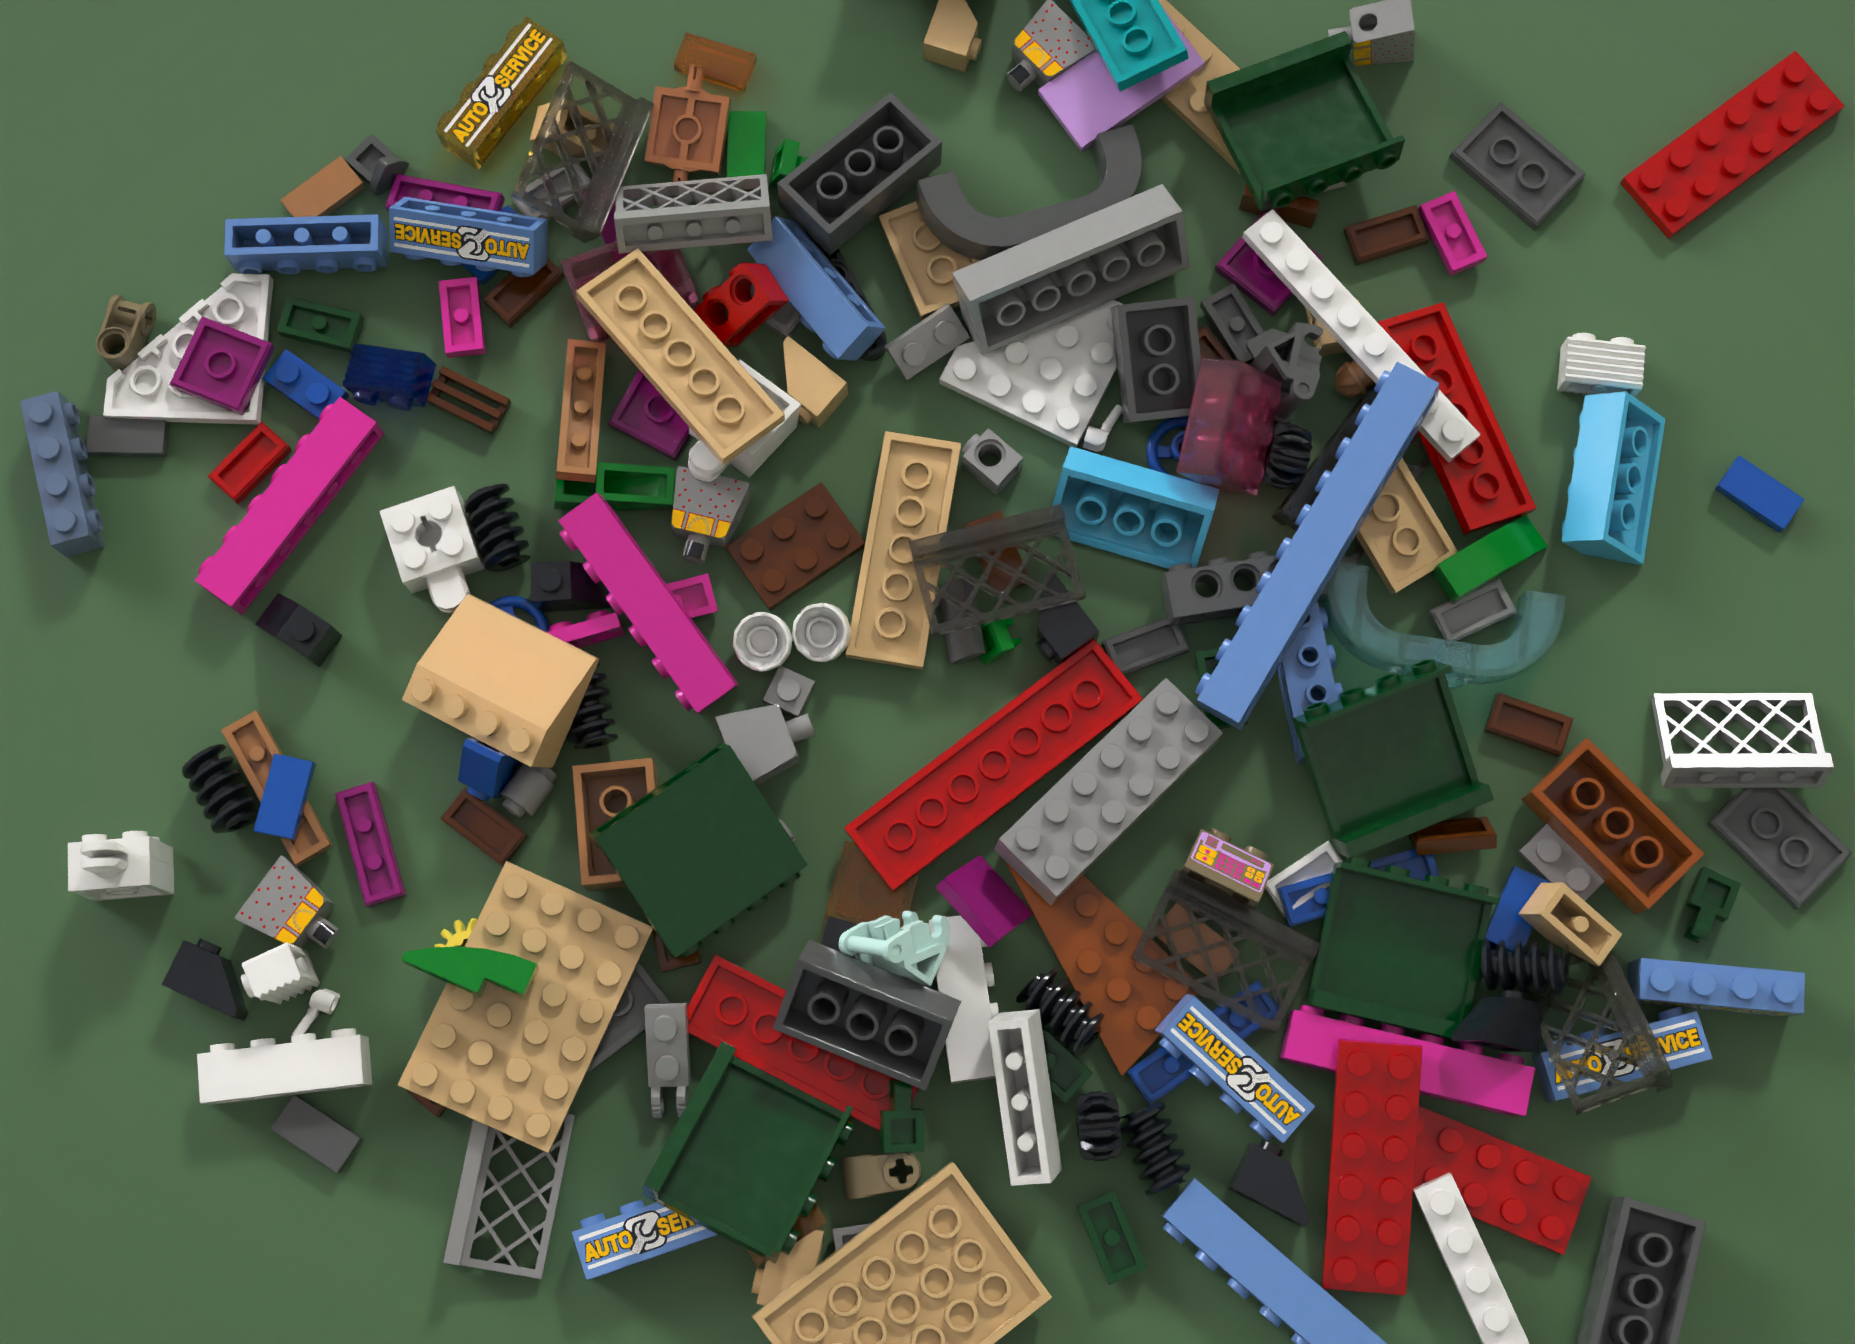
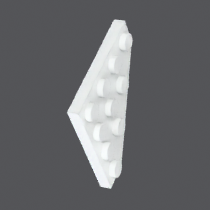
M230 274L220 283L222 287L205 301L201 299L179 318L180 322L164 336L162 334L158 335L139 351L137 359L124 370L118 369L107 379L103 416L105 418L154 419L183 423L258 425L261 422L264 380L262 378L265 376V370L243 416L175 390L169 384L202 316L268 342L273 278L270 274Z
M1111 300L983 356L974 341L959 345L955 348L939 379V384L1068 446L1077 448L1117 371L1111 307L1123 304Z

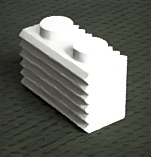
M1590 333L1573 334L1572 337H1567L1560 348L1557 390L1560 392L1566 391L1567 393L1573 392L1575 394L1589 395L1626 391L1636 397L1643 387L1646 347L1645 345L1634 344V340L1627 337H1616L1610 341L1596 340V336Z
M288 942L242 963L245 974L241 975L243 987L249 997L255 996L261 1001L267 1000L281 1005L283 1000L289 1001L290 996L296 998L298 993L304 994L305 989L311 991L313 986L318 988L320 984L308 952Z

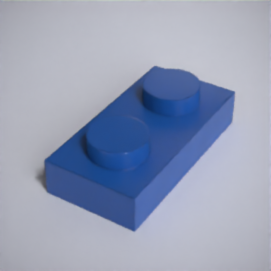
M287 349L262 378L269 386L317 420H319L320 414L329 404H334L339 397L347 400L349 394L343 388Z

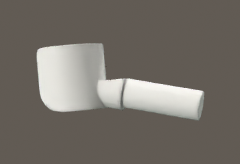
M1116 405L1102 424L1101 429L1092 426L1088 427L1083 448L1095 452L1103 451L1113 425L1122 414L1120 405Z
M329 989L314 992L310 998V1008L292 1034H304L315 1018H317L320 1011L331 1015L339 1003L340 994Z

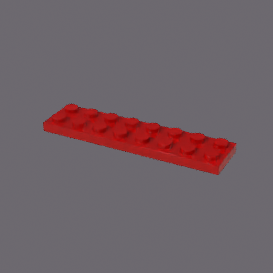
M1093 639L846 825L844 831L893 893L1131 712L1143 698L1096 640Z

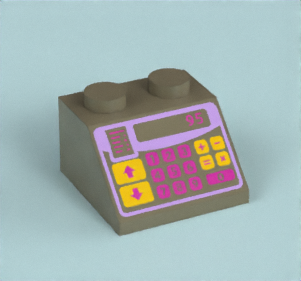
M1210 828L1207 832L1201 829L1177 877L1250 912L1259 903L1274 864L1266 861L1267 854L1254 847L1246 846L1245 849L1231 844L1232 838L1222 831Z

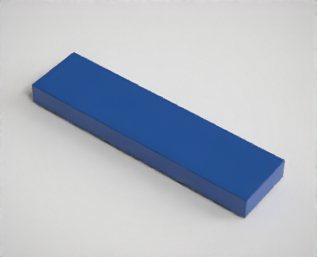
M1415 848L1373 860L1370 868L1385 871L1387 865L1410 870L1409 877L1423 881L1425 880V875L1440 877L1433 854L1416 855ZM1332 873L1277 888L1288 928L1323 918L1329 886L1325 889L1320 888L1316 890L1312 898L1294 910L1293 906L1302 896L1320 884L1330 882Z
M1258 979L1212 1011L1242 1040L1282 1013ZM1161 1047L1126 1073L1150 1106L1193 1076L1189 1072L1193 1065L1182 1055L1176 1060Z

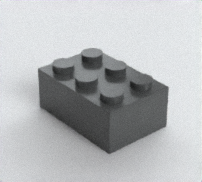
M1195 297L1131 303L1111 307L1123 423L1207 414Z

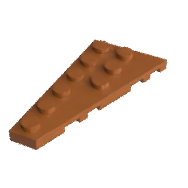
M1004 860L1074 992L1078 990L1081 993L1080 1003L1084 1005L1090 1001L1093 1004L1088 1016L1092 1018L1099 1013L1105 1015L1100 1025L1102 1030L1099 1038L1109 1053L1117 1072L1122 1077L1160 1036L1155 1029L1186 994L1196 997L1204 988L1084 875L1050 906Z

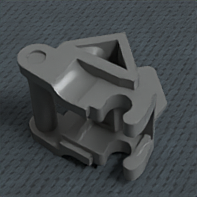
M1296 322L1288 333L1272 328L1246 343V348L1254 360L1244 371V374L1253 384L1252 387L1263 404L1271 406L1269 414L1275 424L1278 422L1289 423L1294 416L1296 408L1302 402L1310 400L1315 393L1321 374L1319 373L1322 356L1319 355V348L1308 346L1304 338L1308 337L1317 340L1323 334V329L1317 325Z

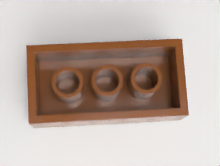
M1588 738L1576 745L1521 798L1545 824H1548L1605 881L1604 884L1635 915L1648 910L1704 855Z

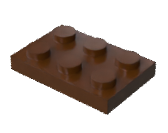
M820 482L725 547L769 611H772L865 547V542L828 490Z

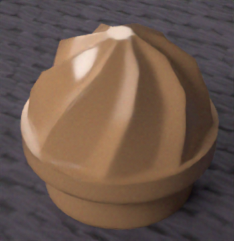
M1348 361L1344 362L1335 374L1336 390L1349 398L1360 395L1364 396L1368 393L1366 389L1375 384L1355 361L1351 363Z

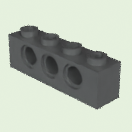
M1260 551L1245 556V560L1230 562L1229 557L1212 559L1207 562V566L1192 568L1190 563L1170 567L1169 572H1165L1160 581L1166 616L1169 621L1168 626L1239 616L1245 605L1252 607L1259 595V593L1255 592L1258 582L1266 571L1272 573L1279 562L1275 558L1276 555L1269 556L1267 551ZM1240 576L1248 579L1252 590H1239L1235 586L1233 578ZM1207 583L1212 587L1214 596L1208 598L1200 596L1195 589V584ZM1327 586L1320 595L1318 603H1321L1328 594Z

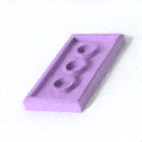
M1168 14V18L1187 49L1189 59L1120 92L1097 50H1095L1038 89V95L1081 152L1093 145L1098 133L1118 128L1204 69L1205 62Z

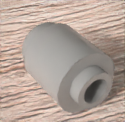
M523 763L501 791L500 795L505 799L501 805L520 819L524 814L532 817L554 789L553 782L558 776L550 768L530 767Z

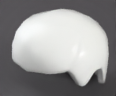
M818 603L806 606L797 615L793 622L792 639L797 651L807 659L815 662H827L839 657L847 648L852 630L848 617L838 607L828 603Z
M755 612L753 615L743 618L734 630L733 649L744 666L755 671L765 672L777 668L785 662L791 653L793 639L789 627L781 618L766 612Z

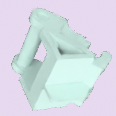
M912 911L903 912L904 926L901 928L899 919L885 915L873 921L861 922L840 936L839 949L842 953L855 956V958L926 986L932 985L947 950L946 946L950 945L949 922L946 916H933L934 931L931 935L930 924L919 920L917 913Z

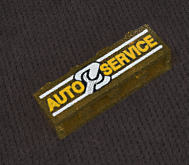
M527 16L519 26L515 25L507 34L505 44L498 53L488 57L483 66V72L475 82H470L465 86L461 93L460 101L452 111L445 112L440 118L436 133L442 146L479 170L568 57L562 39Z

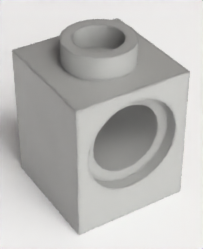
M989 428L981 436L978 434L973 435L962 449L964 453L962 467L996 496L1021 471L1023 466V457ZM992 453L999 457L1000 462L995 466H985L979 459L984 454Z

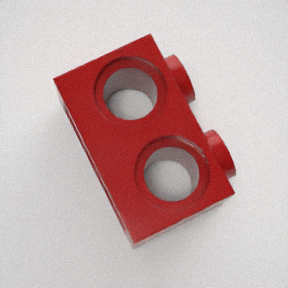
M748 262L738 264L729 272L730 278L722 285L708 290L702 297L704 301L693 310L725 347L739 346L789 302V299L766 264ZM752 283H753L754 288H755V293H754L753 298L751 297V294H750V288H751ZM725 308H727V310H728V318H727V321L725 320V317H724V310H725Z

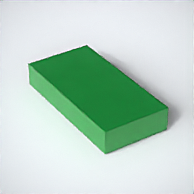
M730 111L728 119L727 177L765 174L766 111Z

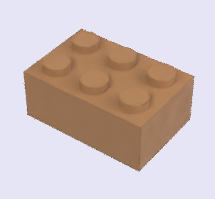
M653 758L572 766L581 884L587 891L626 887L602 850L595 846L588 834L659 786L658 766Z

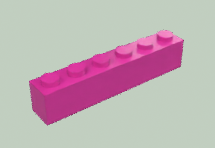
M341 397L334 404H329L320 414L319 423L311 434H306L299 440L295 447L296 453L288 463L282 464L276 469L272 475L271 484L262 495H257L250 502L247 508V515L239 525H234L227 531L221 548L214 556L208 557L201 564L198 571L199 575L195 581L242 616L385 434L377 422Z
M596 492L558 520L564 528L559 533L564 542L573 552L579 549L587 560V562L582 564L585 571L596 584L602 581L610 593L605 596L607 601L618 615L622 613L627 615L633 624L628 628L630 633L641 647L647 644L656 656L651 660L653 665L664 679L671 676L679 688L674 693L687 711L694 708L697 713H702L739 686L738 682L603 495Z
M1301 1005L1300 1011L1292 1010L1288 1014L1279 1056L1281 1061L1336 1073L1338 1039L1421 1045L1423 1049L1420 1094L1516 1118L1526 1116L1535 1067L1523 1065V1057L1500 1053L1499 1059L1483 1055L1484 1048L1460 1043L1459 1049L1444 1046L1443 1038L1428 1034H1420L1419 1039L1403 1036L1404 1029L1380 1024V1028L1377 1030L1365 1027L1364 1019L1341 1014L1340 1020L1324 1017L1325 1010L1313 1006Z

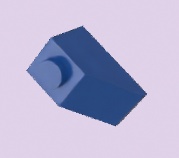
M466 738L462 749L458 781L469 786L467 792L479 799L489 801L490 797H502L500 793L513 777L520 761L476 738Z

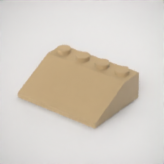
M467 594L417 663L402 700L530 767L553 768L600 659L471 594Z

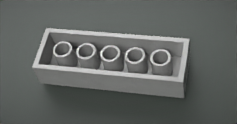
M1161 184L953 272L952 275L965 329L983 356L1189 268L1183 211L1164 185Z
M1165 678L999 838L994 850L1052 906L1217 743L1223 732Z

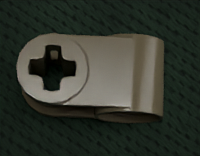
M118 294L110 298L95 346L98 353L113 370L117 371L120 369L122 371L139 357L137 353L145 347L148 336L152 332L156 321L155 304L150 302L139 304L126 301L122 295ZM125 345L120 353L112 355L116 347Z
M909 1152L882 1155L875 1153L841 1158L846 1200L905 1190L914 1186L921 1176L922 1167L920 1161ZM898 1159H904L905 1165L913 1167V1173L907 1175V1182L905 1183L901 1182L899 1176L892 1175V1168L898 1166Z

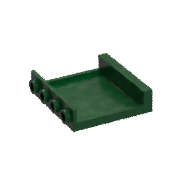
M1346 31L1207 81L1204 104L1260 212L1270 208H1283L1294 199L1305 195L1314 196L1320 194L1327 187L1342 181L1345 183L1352 182L1362 174L1374 169H1387L1400 159L1405 138L1403 135L1393 138L1349 58L1352 42Z
M1435 659L1423 660L1413 664L1411 672L1401 676L1398 673L1382 676L1375 680L1376 685L1365 690L1361 687L1349 689L1339 694L1340 700L1330 704H1326V702L1311 704L1303 709L1304 714L1292 718L1336 852L1352 858L1494 800L1490 785L1478 780L1445 676V674L1453 671L1451 665L1435 662Z
M722 743L588 834L595 846L602 850L666 946L664 948L665 951L674 958L679 955L684 958L693 954L702 946L701 940L712 932L719 934L727 930L735 923L733 917L744 909L751 911L761 906L768 899L767 893L778 885L780 888H784L795 882L801 876L799 871L807 866V863L731 746Z
M1347 857L1346 862L1334 863L1304 1005L1452 1039L1453 1030L1471 1012L1481 964L1483 939L1486 938L1492 905L1499 904L1500 898L1488 896L1489 889L1482 886L1465 884L1464 890L1449 887L1450 880L1439 876L1425 875L1424 881L1409 877L1410 870L1387 865L1385 871L1370 868L1371 861L1357 857Z
M721 1042L644 1182L642 1195L776 1264L781 1252L789 1256L800 1234V1232L794 1230V1227L800 1215L808 1219L819 1197L812 1193L818 1180L820 1179L824 1182L828 1180L837 1159L831 1157L837 1143L845 1146L853 1131L855 1124L849 1121L853 1107L848 1105L845 1112H842L736 1058V1048Z

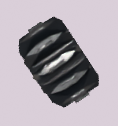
M1278 422L1273 426L1265 441L1259 464L1261 468L1259 475L1264 483L1283 490L1285 488L1294 490L1303 481L1313 448L1311 432L1292 423Z
M1102 1091L1080 1095L1075 1102L1080 1155L1084 1160H1095V1162L1119 1157L1122 1151L1119 1106L1116 1096L1113 1093H1102Z

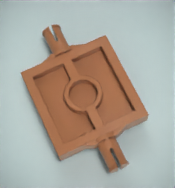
M695 64L689 65L687 87L683 86L672 89L655 86L644 161L647 164L666 166L673 170V182L688 181L689 173H721L731 98L713 95L701 89L705 67L697 65V67Z

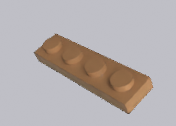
M568 339L556 479L595 483L606 343Z
M255 710L223 728L221 731L261 802L274 754H283L261 714ZM307 799L296 841L280 838L293 863L298 867L334 847Z

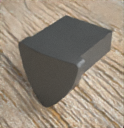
M372 134L345 159L350 168L370 184L371 191L377 196L387 191L393 185L396 174L403 175L409 166V163L402 157L395 155Z

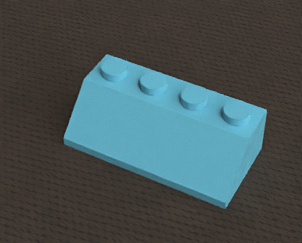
M1626 391L1585 395L1583 410L1579 416L1580 430L1577 447L1573 454L1574 467L1572 480L1568 487L1566 517L1562 524V542L1584 555L1643 565L1666 419Z
M1070 446L1062 467L1045 533L1167 569L1183 563H1190L1192 568H1195L1202 552L1220 489Z

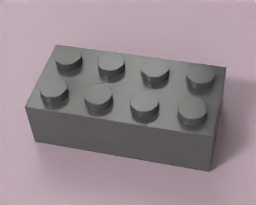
M890 92L777 183L779 206L831 255L917 185L918 180L924 179L941 165L942 141Z
M809 939L798 958L773 1029L926 1091L961 1001Z
M1612 1197L1577 1344H1678L1706 1221L1631 1198Z

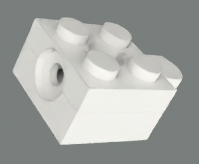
M742 360L738 362L783 411L785 421L724 466L689 427V434L699 441L689 451L688 468L690 473L701 481H713L729 464L750 478L797 428L801 403Z
M455 486L380 511L402 583L412 594L428 589L433 604L440 611L448 614H453L465 596L470 594L465 575L485 569L483 558L478 550V543L473 535V528L468 521V513L464 509L463 498Z
M126 831L122 833V838L108 840L105 834L83 835L82 842L68 843V891L93 901L174 895L173 847L161 842L159 837L148 836L147 831Z

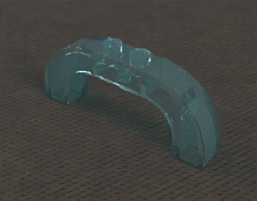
M1340 562L1326 585L1328 594L1322 600L1328 617V625L1334 636L1350 654L1363 663L1380 670L1401 673L1403 675L1412 671L1411 666L1427 659H1435V662L1452 666L1453 671L1445 674L1448 686L1463 687L1464 683L1478 685L1499 683L1519 675L1534 664L1548 650L1559 632L1566 596L1526 590L1517 600V614L1511 636L1507 640L1495 645H1477L1404 634L1384 627L1375 619L1367 603L1366 591L1369 566Z

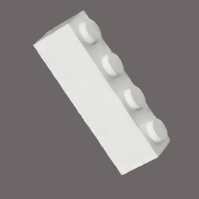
M961 916L947 917L950 945L946 946L947 950L936 973L938 992L961 1001L945 1042L951 1084L996 1078L988 1022L999 1014L997 1002H989L987 987L995 986L992 962L984 963L982 947H987V945ZM931 919L929 920L930 934L932 935L934 931V926Z
M1040 1010L1001 1012L988 1022L1011 1186L1051 1183L1062 1171Z
M350 1028L331 1031L332 1038L316 1040L315 1033L292 1035L291 1043L276 1044L275 1038L251 1040V1048L235 1049V1043L210 1045L209 1053L197 1054L200 1103L215 1105L372 1086L369 1037L360 1034L356 1035V1029Z

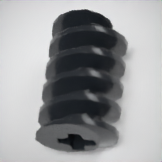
M496 484L480 488L472 493L464 504L466 513L471 514L468 521L471 527L475 528L474 538L477 542H480L478 547L479 553L485 557L483 565L486 570L493 572L515 568L531 559L529 555L520 554L521 551L528 548V541H516L515 539L523 534L524 528L522 526L511 527L510 525L519 519L518 512L506 513V509L512 507L515 502L513 498H501L503 494L510 490L508 484Z
M605 673L593 674L570 727L573 730L567 734L568 742L577 744L574 746L576 749L595 748L618 739L617 734H610L605 731L608 727L616 724L614 719L603 718L602 715L613 709L612 704L600 703L599 700L610 694L607 688H597V683L607 679Z
M224 744L210 746L200 751L185 763L182 768L183 777L191 779L189 782L190 790L198 793L196 796L197 803L200 806H206L203 814L208 820H213L210 828L215 833L233 832L247 827L256 821L258 811H247L254 804V797L240 798V795L248 789L247 784L234 785L232 783L241 775L240 771L233 770L227 772L225 770L233 763V758L231 756L219 758L218 756L226 749Z
M1483 939L1481 975L1488 990H1496L1501 981L1504 990L1512 991L1517 982L1519 990L1528 993L1534 983L1536 992L1538 994H1545L1550 984L1554 995H1562L1569 976L1570 953L1568 944H1566L1562 955H1557L1554 943H1550L1546 953L1541 954L1538 942H1533L1529 953H1524L1521 941H1516L1513 951L1508 952L1505 940H1500L1496 951H1492L1489 940Z
M1054 968L1045 974L1040 973L1021 990L1016 998V1002L1020 1004L1027 1001L1025 1010L1039 1009L1042 1026L1050 1023L1048 1032L1053 1037L1062 1034L1060 1044L1063 1047L1067 1048L1074 1045L1072 1055L1076 1058L1083 1054L1098 1038L1102 1030L1100 1025L1105 1015L1099 1013L1090 1018L1088 1014L1093 1004L1089 1001L1079 1007L1077 1002L1081 993L1078 990L1067 996L1065 992L1070 983L1067 979L1055 985L1053 981L1058 971Z
M1163 1102L1152 1104L1120 1117V1119H1128V1122L1121 1127V1134H1134L1135 1136L1126 1144L1127 1150L1140 1149L1141 1151L1132 1160L1133 1165L1147 1166L1138 1176L1140 1181L1153 1180V1184L1145 1191L1146 1196L1154 1195L1187 1181L1183 1180L1182 1177L1191 1170L1189 1164H1176V1161L1185 1152L1183 1149H1170L1169 1147L1178 1139V1135L1176 1133L1163 1132L1172 1123L1170 1118L1157 1117L1166 1107Z

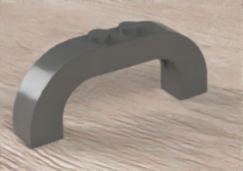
M1133 124L1098 133L1091 148L1100 175V186L1094 192L1081 198L1013 216L991 217L974 209L965 199L955 171L918 180L914 197L927 227L943 244L961 255L983 260L1132 197L1141 175V148Z

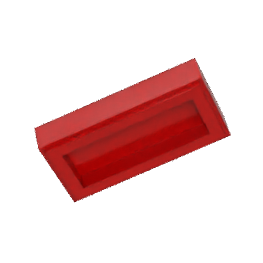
M261 421L207 477L233 501L239 504L292 449Z

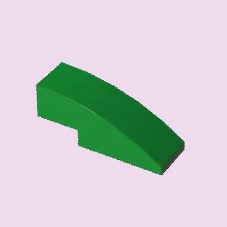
M597 462L595 483L556 479L555 474L554 509L573 510L596 492L603 495L614 511L673 507L675 467Z
M1524 515L1437 564L1432 574L1451 602L1455 604L1487 583L1498 579L1537 555L1548 546L1527 515Z
M460 946L432 947L404 952L401 959L408 966L477 996H481L487 982L525 998L539 969L537 963L512 954L484 948Z

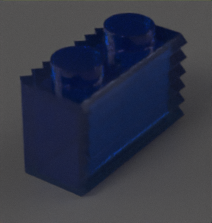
M355 343L351 352V358L349 359V365L346 367L347 372L344 374L345 380L342 381L343 387L354 395L353 399L365 405L375 406L378 400L381 402L385 401L391 407L404 411H410L412 406L424 408L437 364L425 353Z

